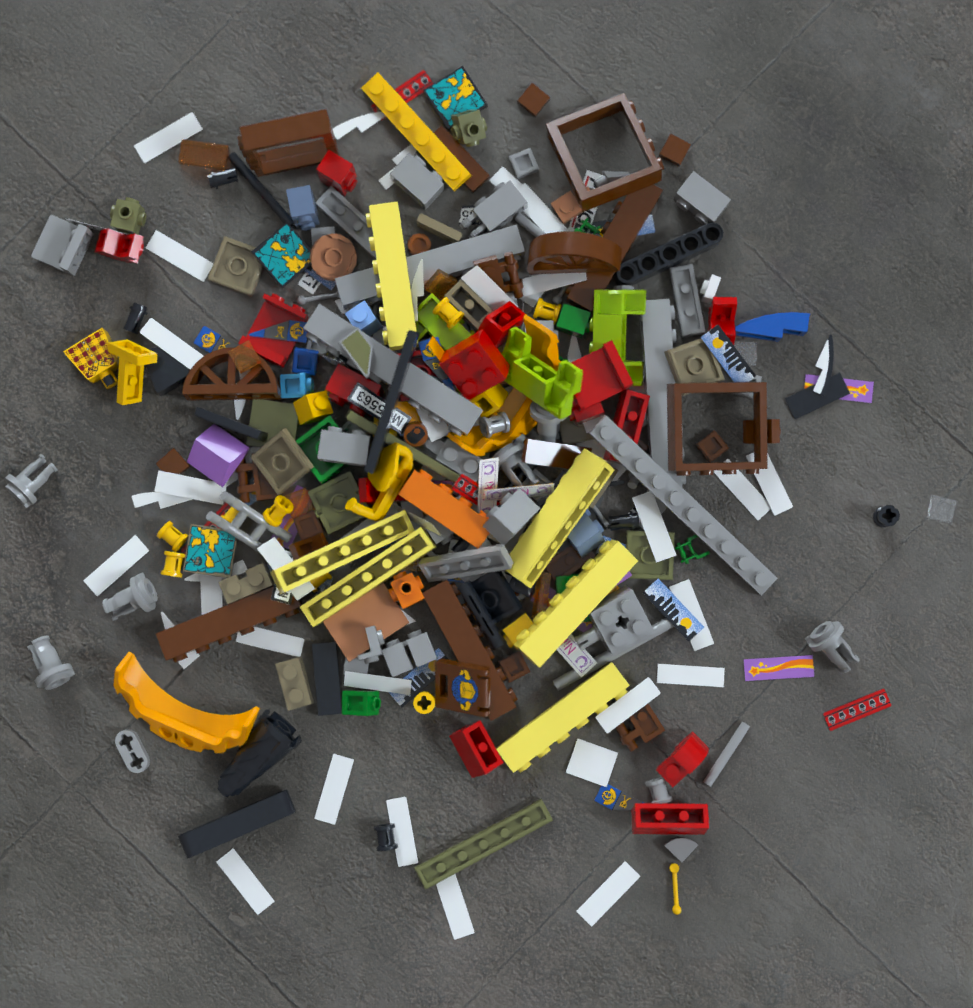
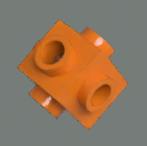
M403 571L393 576L394 581L390 582L392 588L388 589L393 602L398 601L402 610L424 600L421 592L424 586L419 575L414 577L412 572L407 574L406 571ZM408 585L411 591L405 593L402 591V587Z

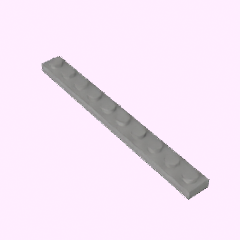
M604 415L590 430L589 434L759 595L762 596L778 579L609 417Z

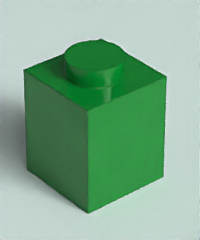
M563 304L555 330L582 339L584 333L589 334L590 332L589 316L591 312Z

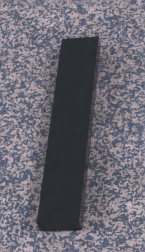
M412 330L407 332L364 468L365 472L376 473L417 344L419 332Z

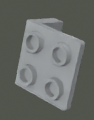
M50 215L31 256L36 260L75 276L94 233L86 226L81 224L76 226L54 215Z

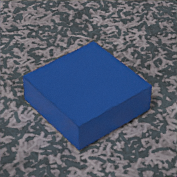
M295 347L292 372H306L315 376L317 373L319 351Z

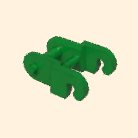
M586 218L585 221L582 219L581 227L574 230V232L585 233L582 231L585 226L596 235L600 234L601 231L599 229L601 226L594 227L588 223V218Z
M697 535L687 538V542L682 545L680 542L677 543V547L674 550L678 549L683 559L680 563L685 562L688 564L689 559L695 557L697 560L710 554L709 551L700 555L695 554L691 540L697 538ZM688 545L689 550L692 554V556L688 558L683 549V546Z

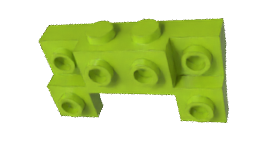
M596 289L594 290V316L590 319V332H593V341L590 342L589 353L602 348L604 343L612 340L633 381L632 386H642L644 361H625L627 314H646V290Z
M431 293L418 306V321H415L416 330L420 333L418 342L427 334L431 337H439L441 347L446 351L475 334L473 330L470 332L466 330L463 326L465 324L463 319L453 328L449 329L447 323L438 314H433V309L440 301Z
M516 326L509 329L507 342L501 353L511 366L504 381L561 420L571 415L573 395L581 391L583 371L567 360L559 363L558 371L554 370L531 354V336Z

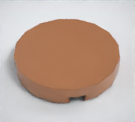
M332 233L321 236L314 242L310 249L309 260L312 269L319 277L335 281V278L353 272L357 262V253L348 238Z

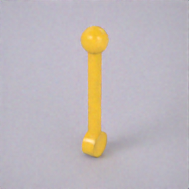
M672 863L669 866L673 880L674 906L672 912L678 915L681 913L677 883L679 866L676 863Z

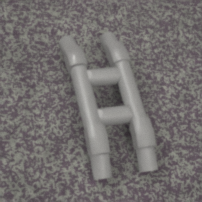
M226 491L221 493L220 499L239 511L233 521L230 523L212 511L206 515L208 521L228 532L258 553L260 552L257 548L263 545L258 540L266 529L286 543L293 536L280 526L274 527L268 524L262 514ZM246 517L258 523L251 535L239 529Z

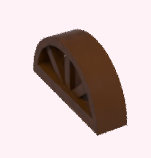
M573 231L547 233L531 241L527 271L529 275L620 271L622 248L615 242L594 234Z
M233 347L215 350L198 360L189 371L182 392L188 401L282 399L279 382L266 361L249 350ZM236 360L255 364L256 366L235 384ZM228 361L227 384H225L210 369ZM262 371H265L271 383L249 384ZM204 375L214 383L198 385Z

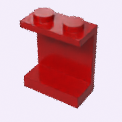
M264 293L262 297L265 301L247 336L242 335L238 344L243 349L249 350L261 358L284 368L297 342L249 336V334L289 320L307 322L309 317L305 314L306 310L296 304H293L291 307L284 303L285 299L274 293L271 296Z
M612 340L604 343L602 348L571 362V364L583 371L581 391L573 395L572 407H577L579 412L631 388L633 385V381Z

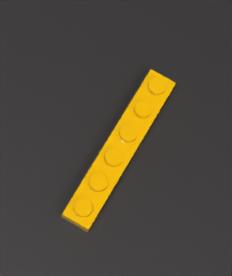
M379 72L361 87L364 93L454 192L472 176Z

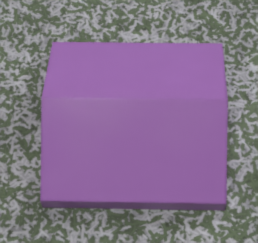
M213 424L195 439L187 463L223 488L250 448L216 424Z

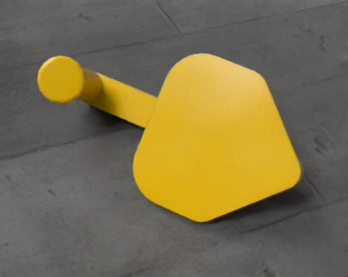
M397 442L383 448L376 473H368V479L380 491L373 507L369 508L359 504L357 499L351 498L346 502L345 509L370 520L381 521L386 516L412 470L413 454L411 450ZM399 455H400V456H402L403 458L401 459V461H400V463H399V465H398Z

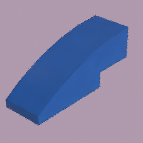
M776 313L751 319L735 327L736 336L779 342L782 339L783 333L803 336L808 330L810 313Z

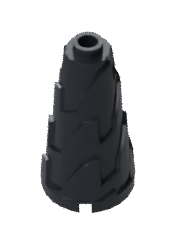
M266 709L258 718L259 720L251 729L246 742L238 749L234 759L220 775L218 791L223 796H238L249 784L281 761L292 749H296L302 742L300 734L294 738L293 734L296 732V729L280 714L274 711L271 715H268L270 709Z

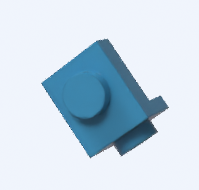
M309 373L280 374L282 399L301 398L314 391V380L310 377Z

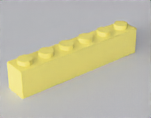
M397 201L369 205L370 213H366L367 227H372L373 236L369 237L371 251H376L377 260H372L374 275L379 274L380 283L376 284L377 297L383 300V307H379L381 322L386 321L387 330L382 331L384 345H389L392 351L403 348L409 330L417 332Z
M585 448L575 458L569 471L562 476L557 488L547 497L545 505L533 517L532 523L521 534L518 543L509 553L514 563L511 569L505 570L529 588H532L614 472V469L605 460Z
M403 510L270 573L279 593L282 594L411 534L415 530L406 511Z
M420 527L300 606L312 627L318 626L338 611L435 549L436 545L424 527Z
M611 539L604 542L599 547V553L594 559L590 558L582 566L583 571L578 576H573L566 583L565 586L567 588L550 600V606L545 612L541 611L534 617L532 626L518 634L516 637L517 642L514 646L534 665L540 668L638 562L619 541Z
M610 662L497 746L496 749L513 773L517 770L521 773L531 765L530 760L535 756L541 758L551 750L549 746L555 741L560 744L570 736L568 732L575 726L577 729H580L589 722L587 717L595 712L598 715L608 708L607 702L615 698L618 700L628 692L626 688L630 685L613 662Z

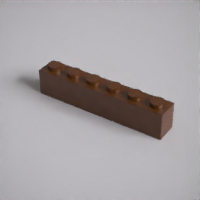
M653 184L627 194L623 202L618 201L612 212L615 214L612 222L607 221L600 232L604 238L615 242L622 248L621 263L662 194L663 190ZM616 272L586 273V281L568 286L565 292L568 295L566 302L576 308L591 312V316L594 310V290L606 289Z
M445 580L423 592L422 594L458 661L490 668L488 675H479V678L481 676L490 678V706L486 707L490 709V715L488 716L492 721L516 708L514 702L518 699L513 689H507L504 685L503 680L507 678L501 667L495 668L491 661L495 656L489 645L483 646L480 638L484 636L480 632L478 625L475 624L473 626L468 617L472 616L467 604L461 605L457 596L461 593L457 590L455 582L449 583L448 580Z
M273 586L158 632L156 636L165 660L173 659L174 663L188 658L187 653L194 650L197 654L209 650V644L218 641L219 645L233 640L232 635L239 632L241 636L254 632V626L263 624L264 627L277 622V617L284 614L286 618L299 614L298 609L303 605L301 599L297 601L294 596L292 597L291 605L271 600Z

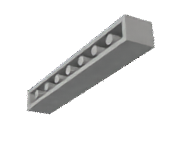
M517 224L406 257L410 288H412L413 279L421 259H423L424 290L431 287L430 284L437 282L447 284L452 282L454 277L463 276L474 268L473 261L496 255L498 263L505 261L504 254L506 252H513L514 259L517 262L521 261V257L525 256V250ZM373 267L335 278L344 310H350L364 300L366 303L372 302L373 305L383 302L382 298L377 297L376 284L380 283L379 274L374 275Z
M670 299L646 300V314L640 315L642 359L644 361L645 394L650 396L646 410L649 456L682 487V484H686V476H677L676 471H668L667 384L676 382L664 352L672 349L673 343H676V329H672L671 320L675 319L674 305L670 306ZM682 446V456L684 461V447Z
M319 304L303 328L307 332L306 337L316 344L322 342L327 345L326 350L337 358L340 355L348 359L346 363L359 371L358 367L339 344V341L355 330L356 327ZM362 332L373 346L370 375L368 378L377 384L381 381L389 386L387 389L389 391L400 356ZM410 363L401 394L409 399L407 403L419 411L421 407L430 412L428 417L439 424L441 421H444L450 425L448 430L460 437L462 434L467 436L483 410Z

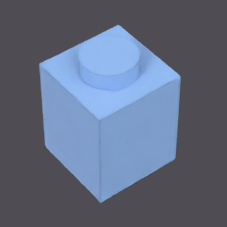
M365 300L345 313L350 323L356 328L359 327L368 336L383 328Z

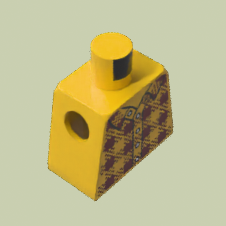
M100 328L63 352L88 381L96 383L101 380L105 388L110 389L118 384V380L113 372L119 369V358L108 352V342H112L109 333L105 329Z

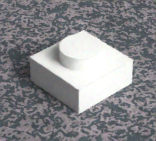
M712 274L709 281L704 280L700 293L704 294L702 302L711 304L721 277Z

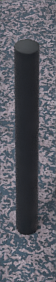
M232 152L228 156L230 162L284 224L288 222L292 227L294 222L290 215L239 156Z

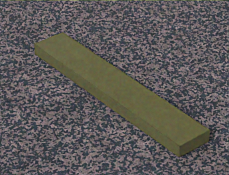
M349 409L345 416L346 419L375 436L378 425ZM388 432L385 441L387 444L391 445L397 442L411 450L414 460L453 483L457 481L460 474Z
M541 798L415 866L414 869L426 890L553 821Z

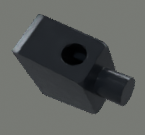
M160 347L149 349L157 353V363L146 364L156 393L163 396L184 384L190 369Z

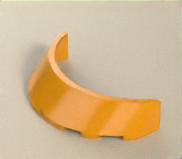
M525 314L523 321L526 333L532 337L531 354L558 371L559 363L562 361L559 360L557 346L559 340L557 335ZM513 387L500 409L488 416L490 418L496 416L499 412H505L510 421V431L507 433L498 432L492 434L490 438H486L480 431V425L472 427L467 436L462 434L459 437L449 432L447 437L473 455L485 456V453L513 443L512 441L521 434L526 435L534 428L537 421L530 415L532 400Z
M131 652L126 654L115 669L113 686L117 694L121 693L130 705V713L136 719L142 718L150 725V731L159 737L188 750L202 752L203 749L214 750L215 753H224L226 749L242 746L246 742L260 710L259 707L255 706L244 713L219 715L190 707L162 690L145 673L135 655Z

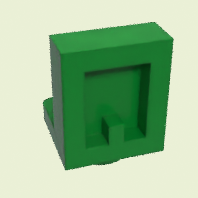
M342 690V715L373 716L379 714L381 706L379 691Z

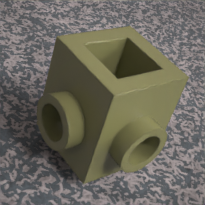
M470 109L451 115L453 122L451 131L453 138L458 143L471 147L480 144L479 140L487 138L485 133L487 131V124L485 119L481 117L480 110Z
M127 197L125 200L117 199L116 205H113L110 211V218L112 219L110 226L118 232L139 235L140 228L145 225L147 218L145 209L139 204L138 200Z

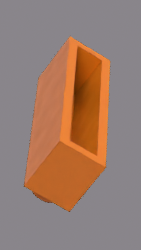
M421 469L419 473L414 470L398 495L474 547L480 548L489 535V532L483 527L489 519L486 516L487 513L481 510L478 514L471 509L473 505L462 496L459 500L451 495L452 489L443 483L439 486L431 481L433 476Z

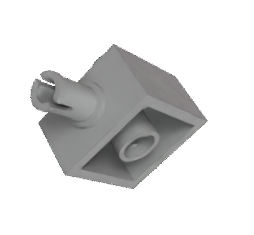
M625 585L607 595L588 615L593 624L592 628L575 636L574 639L578 642L577 644L581 651L600 640L603 642L606 650L613 655L654 632V629L635 593ZM618 617H623L621 618V622L618 624Z

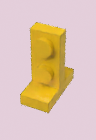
M128 339L108 342V352L119 357L117 403L128 405L142 402L144 365L157 363V353Z

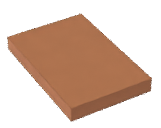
M382 583L323 621V624L347 661L350 662L357 658V655H361L370 649L365 628L376 626L377 631L382 630L383 637L386 639L409 624V621L398 604L393 602L388 589Z

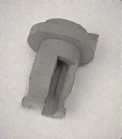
M532 401L530 404V415L537 421V431L539 434V439L537 440L555 442V439H560L558 434L560 421L565 420L567 417L560 420Z
M510 443L492 457H499L498 471L502 469L514 486H523L513 472L518 467L521 468L532 485H539V479L536 480L528 464L521 462V454L524 448L522 444L515 446L514 443Z
M39 454V458L30 463L16 478L11 474L5 477L8 483L5 486L6 490L25 508H28L37 501L33 494L48 480L53 472L57 471L54 464L50 463L33 481L29 479L47 462L42 454Z
M142 572L130 579V587L116 593L112 598H105L103 600V608L106 614L113 611L112 620L115 621L119 616L127 615L139 608H142L145 612L154 610L158 597L153 584Z
M826 621L816 627L811 635L805 637V640L814 652L822 650L829 660L837 665L840 673H846L851 668L835 649L837 648L848 662L854 661L858 663L859 657L852 653L851 647L841 636L844 631L841 623L838 621Z
M42 636L31 641L33 645H29L27 648L31 650L33 661L40 674L35 679L36 686L50 690L69 681L70 677L75 675L71 664H62L55 648L50 644V637Z

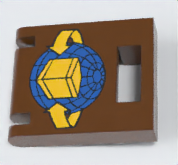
M442 658L435 662L436 707L481 717L489 716L490 709L486 707L490 706V678L484 676L479 678V675H488L490 668ZM446 675L448 676V692H447V693H446Z

